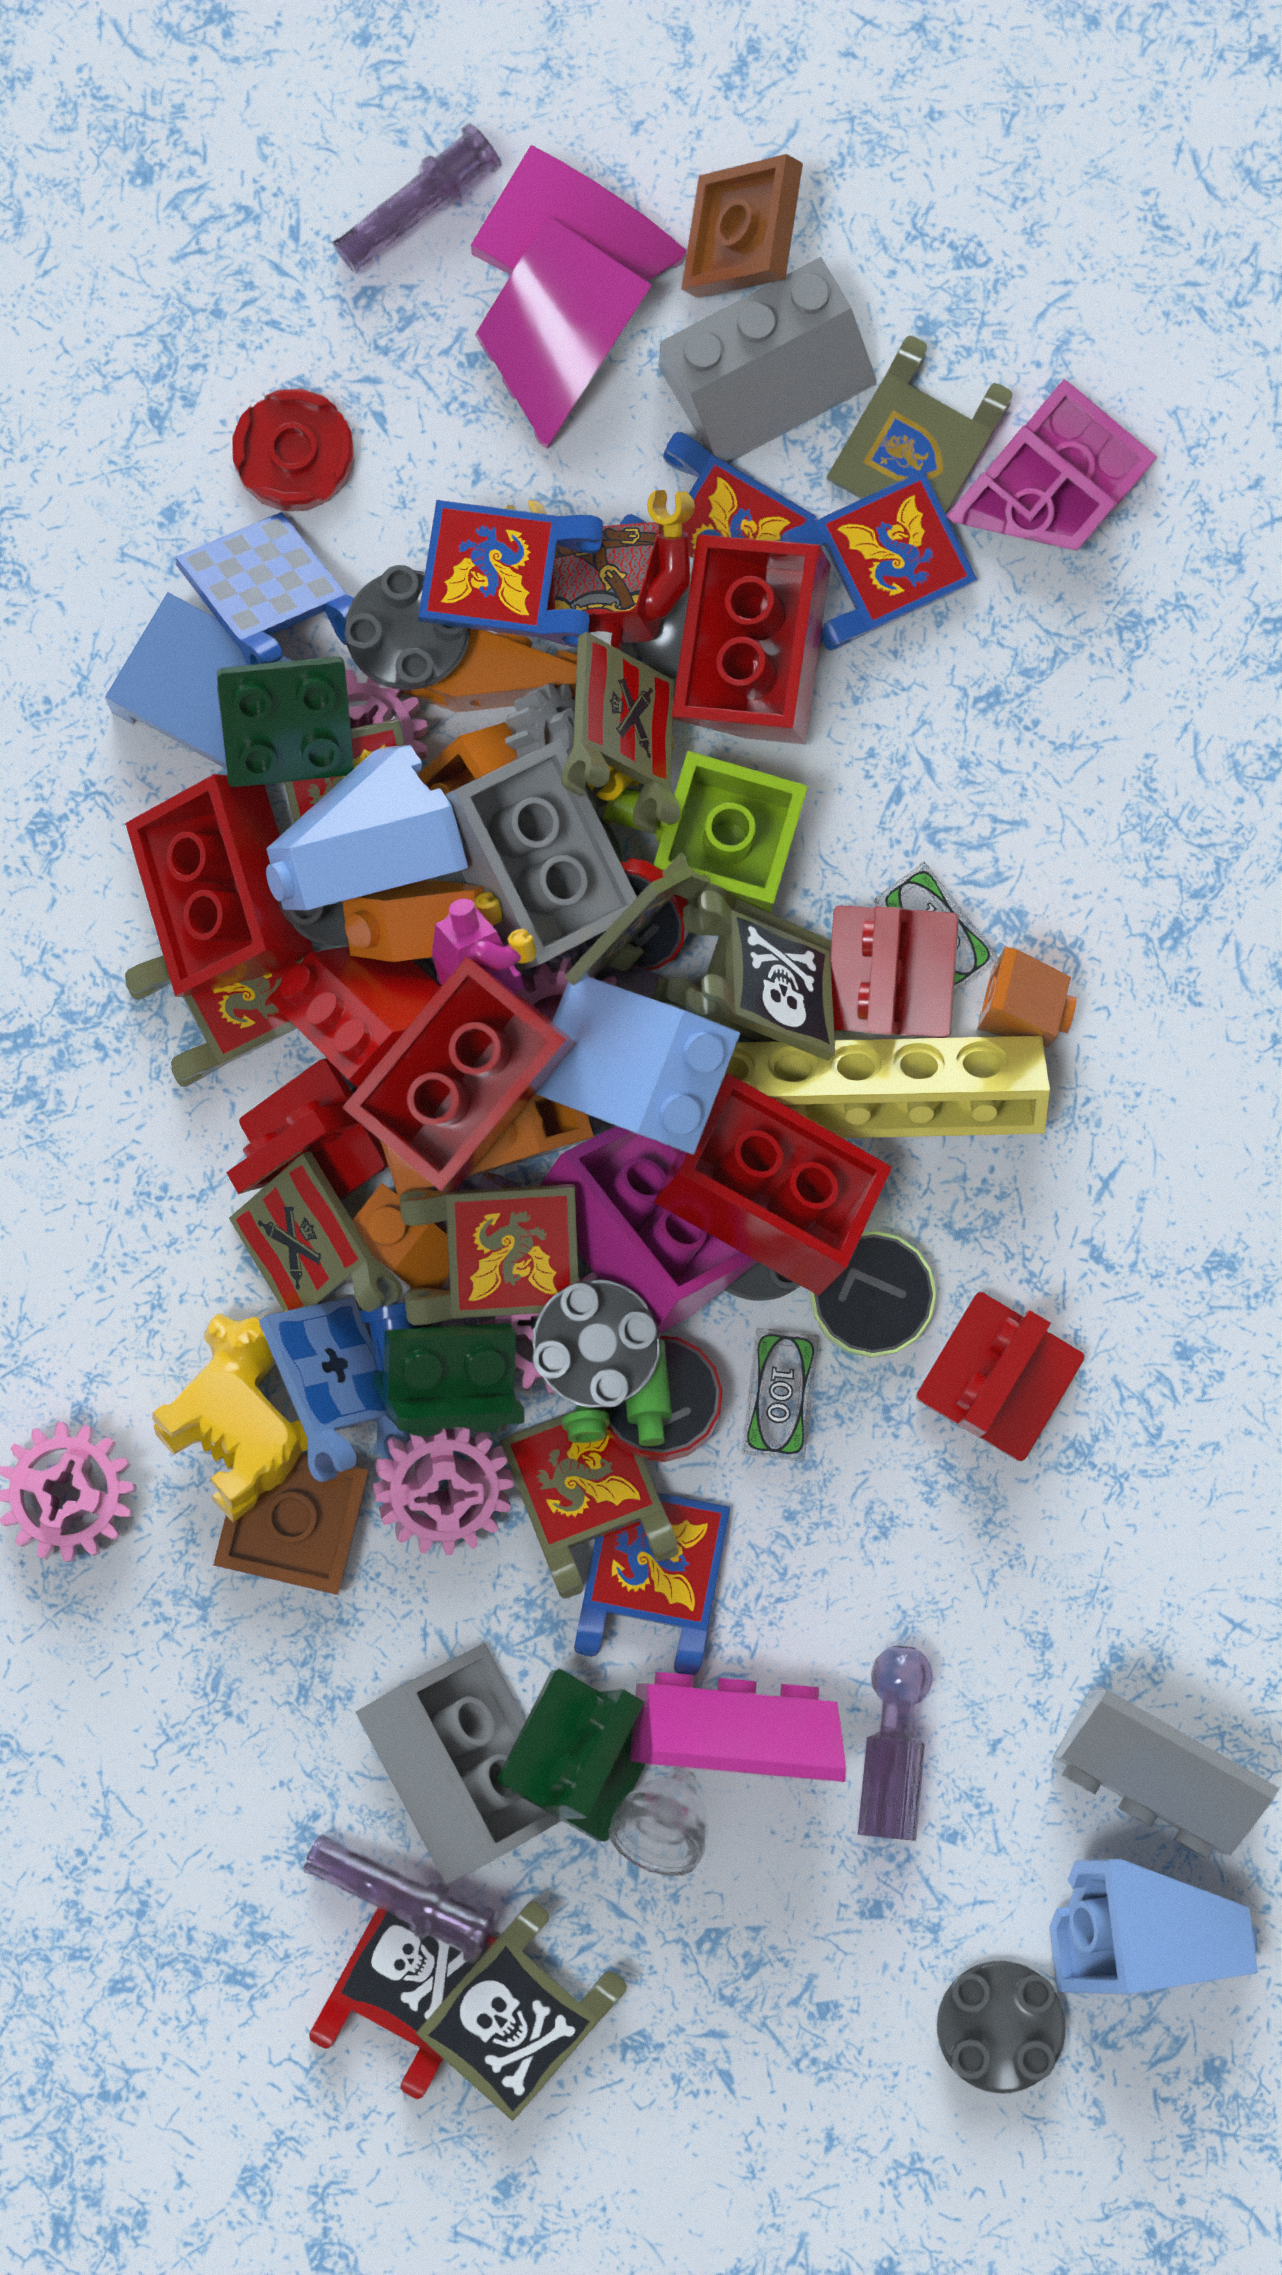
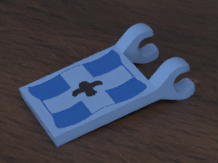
M348 1297L270 1314L258 1320L308 1438V1467L313 1478L319 1482H325L336 1478L338 1475L337 1471L342 1472L353 1468L357 1461L355 1451L337 1430L376 1420L377 1447L382 1459L393 1460L388 1446L389 1439L393 1437L406 1443L411 1438L407 1432L397 1429L373 1385L374 1372L378 1371L373 1342L365 1324L362 1323L361 1314L354 1298Z

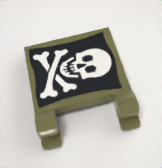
M707 890L699 895V909L691 905L683 907V923L687 931L697 935L724 936L726 981L718 975L709 974L702 978V992L689 988L685 992L687 1012L705 1019L731 1021L827 1061L835 1056L830 951L731 910L724 898L714 891Z
M536 1902L528 1903L416 2032L423 2041L512 2121L517 2118L627 1989L623 1979L616 1973L607 1971L598 1979L579 2003L524 1954L522 1950L544 1927L550 1917L548 1912Z

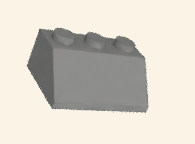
M822 257L787 274L785 280L772 282L660 342L659 369L705 448L726 463L742 457L875 386L877 383L852 308Z
M561 739L445 794L453 808L468 868L461 870L467 884L483 886L484 892H492L494 897H497L499 900L502 920L492 927L497 931L504 947L509 945V935L518 929H526L528 934L534 939L536 957L528 963L514 964L513 966L518 972L538 966L606 931L637 898L587 793L583 796H578L565 789L562 785V772L569 756Z
M485 1643L399 1686L355 1712L446 1885L496 1860L561 1822L560 1819L498 1783V1775L526 1720Z
M1089 1690L1053 1758L1067 1765L1062 1774L1064 1778L1095 1795L1101 1785L1123 1797L1118 1806L1120 1810L1151 1827L1156 1818H1160L1179 1829L1174 1839L1177 1843L1206 1859H1209L1213 1850L1222 1854L1232 1855L1274 1800L1280 1789L1109 1690Z

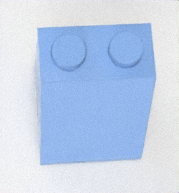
M591 977L584 979L574 986L568 981L553 1023L577 1042V1044L535 1094L694 1155L740 1032Z

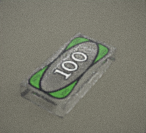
M925 861L874 899V903L879 907L953 912L958 915L954 995L993 967L999 958Z
M756 1328L741 1448L742 1455L798 1462L805 1461L819 1335Z

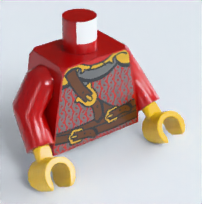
M665 490L653 491L648 498L647 511L655 522L603 526L601 549L595 554L581 553L557 545L547 610L576 609L585 611L590 619L589 633L620 651L622 643L652 640L658 634L662 618L668 616L690 584L689 534L682 531V523L688 521L693 515L695 508L693 498L685 491L676 492V508L671 516L666 508L667 494ZM528 500L529 509L532 513L547 514L544 506L538 501ZM507 505L505 509L516 510L514 505Z

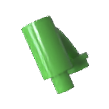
M661 1339L659 1359L653 1375L636 1395L626 1400L627 1420L630 1423L638 1424L639 1444L642 1446L663 1444L665 1442L663 1422L672 1417L665 1342ZM577 1405L575 1412L567 1414L562 1418V1428L568 1431V1440L571 1442L591 1443L606 1438V1427L610 1425L609 1414L600 1411L601 1408Z

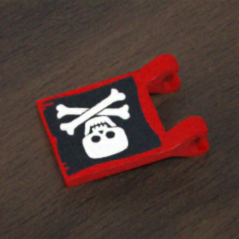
M391 1881L309 2032V2039L316 2045L329 2049L333 2046L351 2010L419 2047L401 2081L400 2089L403 2093L414 2099H421L425 2095L443 2058L423 2041L416 2032L497 1939Z

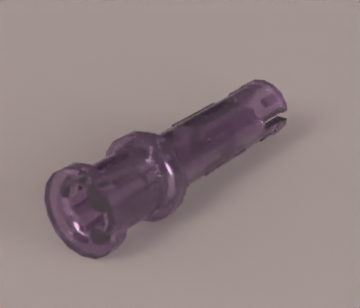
M467 123L462 127V136L436 157L428 154L423 158L421 165L418 167L420 173L378 205L342 236L332 241V245L340 258L354 273H358L364 265L403 236L442 203L446 206L458 203L462 199L461 192L485 172L495 173L502 167L501 160L492 145L473 124Z
M323 1834L316 1839L307 1855L306 1860L308 1861L304 1864L303 1872L323 1881L325 1880L341 1888V1890L398 1916L410 1923V1930L414 1931L415 1936L423 1940L428 1936H432L462 1951L463 1959L472 1964L482 1954L495 1927L498 1917L497 1910L488 1906L482 1911L449 1895V1887L440 1882L437 1885L431 1883L429 1886L415 1882L385 1865L342 1846V1844L329 1839V1837Z

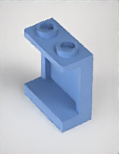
M167 592L107 692L105 699L111 712L131 724H134L137 719L226 769L216 673L220 668L245 666L247 663L240 648L218 619ZM282 655V658L277 662H286L293 660Z

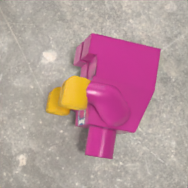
M492 892L481 893L477 896L474 903L469 899L454 901L449 906L450 914L446 919L435 924L432 957L440 984L443 985L467 956L514 992L523 989L522 976L513 965L516 963H528L535 959L536 947L533 937L528 934L526 929L515 930L508 937L509 945L504 947L497 931L492 927L502 920L500 902L497 897H494Z

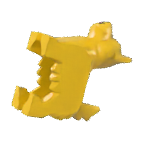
M220 1313L211 1319L204 1333V1340L210 1346L213 1355L210 1362L194 1377L172 1403L168 1405L163 1404L153 1411L152 1419L156 1423L153 1425L155 1435L173 1455L194 1443L201 1442L203 1451L206 1453L211 1451L215 1462L223 1458L227 1469H232L229 1473L217 1472L210 1478V1481L218 1490L212 1495L213 1501L232 1522H235L255 1506L260 1494L270 1491L275 1486L284 1482L287 1475L292 1471L300 1453L308 1450V1438L300 1420L289 1423L258 1389L275 1364L272 1352L258 1322L260 1318L250 1317L240 1322Z

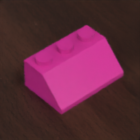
M615 1126L561 1153L540 1186L574 1184L577 1251L600 1280L616 1282L639 1295L653 1313L660 1334L694 1315L758 1261L655 1204L654 1200L679 1149Z
M655 1672L654 1684L636 1683L635 1696L643 1700L644 1704L632 1727L629 1761L653 1765L845 1782L846 1762L838 1702L818 1700L819 1687L781 1684L780 1696L756 1694L757 1681L718 1678L717 1690L693 1688L694 1675Z

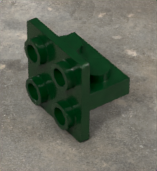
M336 656L225 667L217 670V692L228 784L231 787L347 776L354 769L346 671L342 657Z
M510 1323L385 1330L384 1370L374 1372L373 1385L398 1430L422 1437L438 1435L446 1428L469 1427L474 1431L490 1433L501 1431L509 1424H522L525 1420V1409L514 1393L516 1331Z
M562 1669L552 1670L498 1775V1783L598 1842L608 1841L646 1763L629 1761L632 1727L644 1701L624 1689L599 1692Z

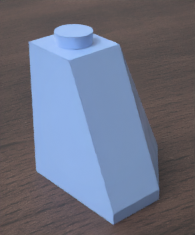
M410 745L384 747L374 750L266 848L270 864L266 868L268 885L275 899L281 901L283 910H310L468 868L452 805L440 788L430 791L421 782L415 772L421 771L422 762Z
M1122 1859L1075 1861L1067 1880L1074 1889L1068 1907L1056 1908L1049 1926L1057 1992L1132 1994L1258 1973L1256 1961L1257 1935L1251 1923L1249 1907Z

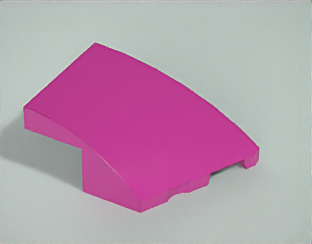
M530 145L471 243V254L511 275L548 216H551L645 281H649L670 266L675 269L681 265L686 258L687 252L669 234L621 198L533 145Z
M548 216L475 334L489 360L493 361L502 375V382L512 399L516 398L532 425L534 436L538 443L546 449L568 418L582 393L652 286L551 216Z
M1063 379L1027 424L1021 427L988 469L981 473L946 517L953 523L1078 551L1144 475L1158 456L1067 380Z

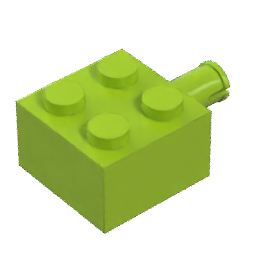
M687 751L674 794L680 806L679 820L675 824L668 825L657 818V830L651 834L657 835L656 841L660 842L653 865L664 871L680 853H684L689 858L687 864L697 874L701 876L705 874L711 880L710 883L725 889L742 901L771 913L808 786ZM626 788L619 797L609 800L603 821L608 823L614 822L644 831L633 822V810L641 792Z

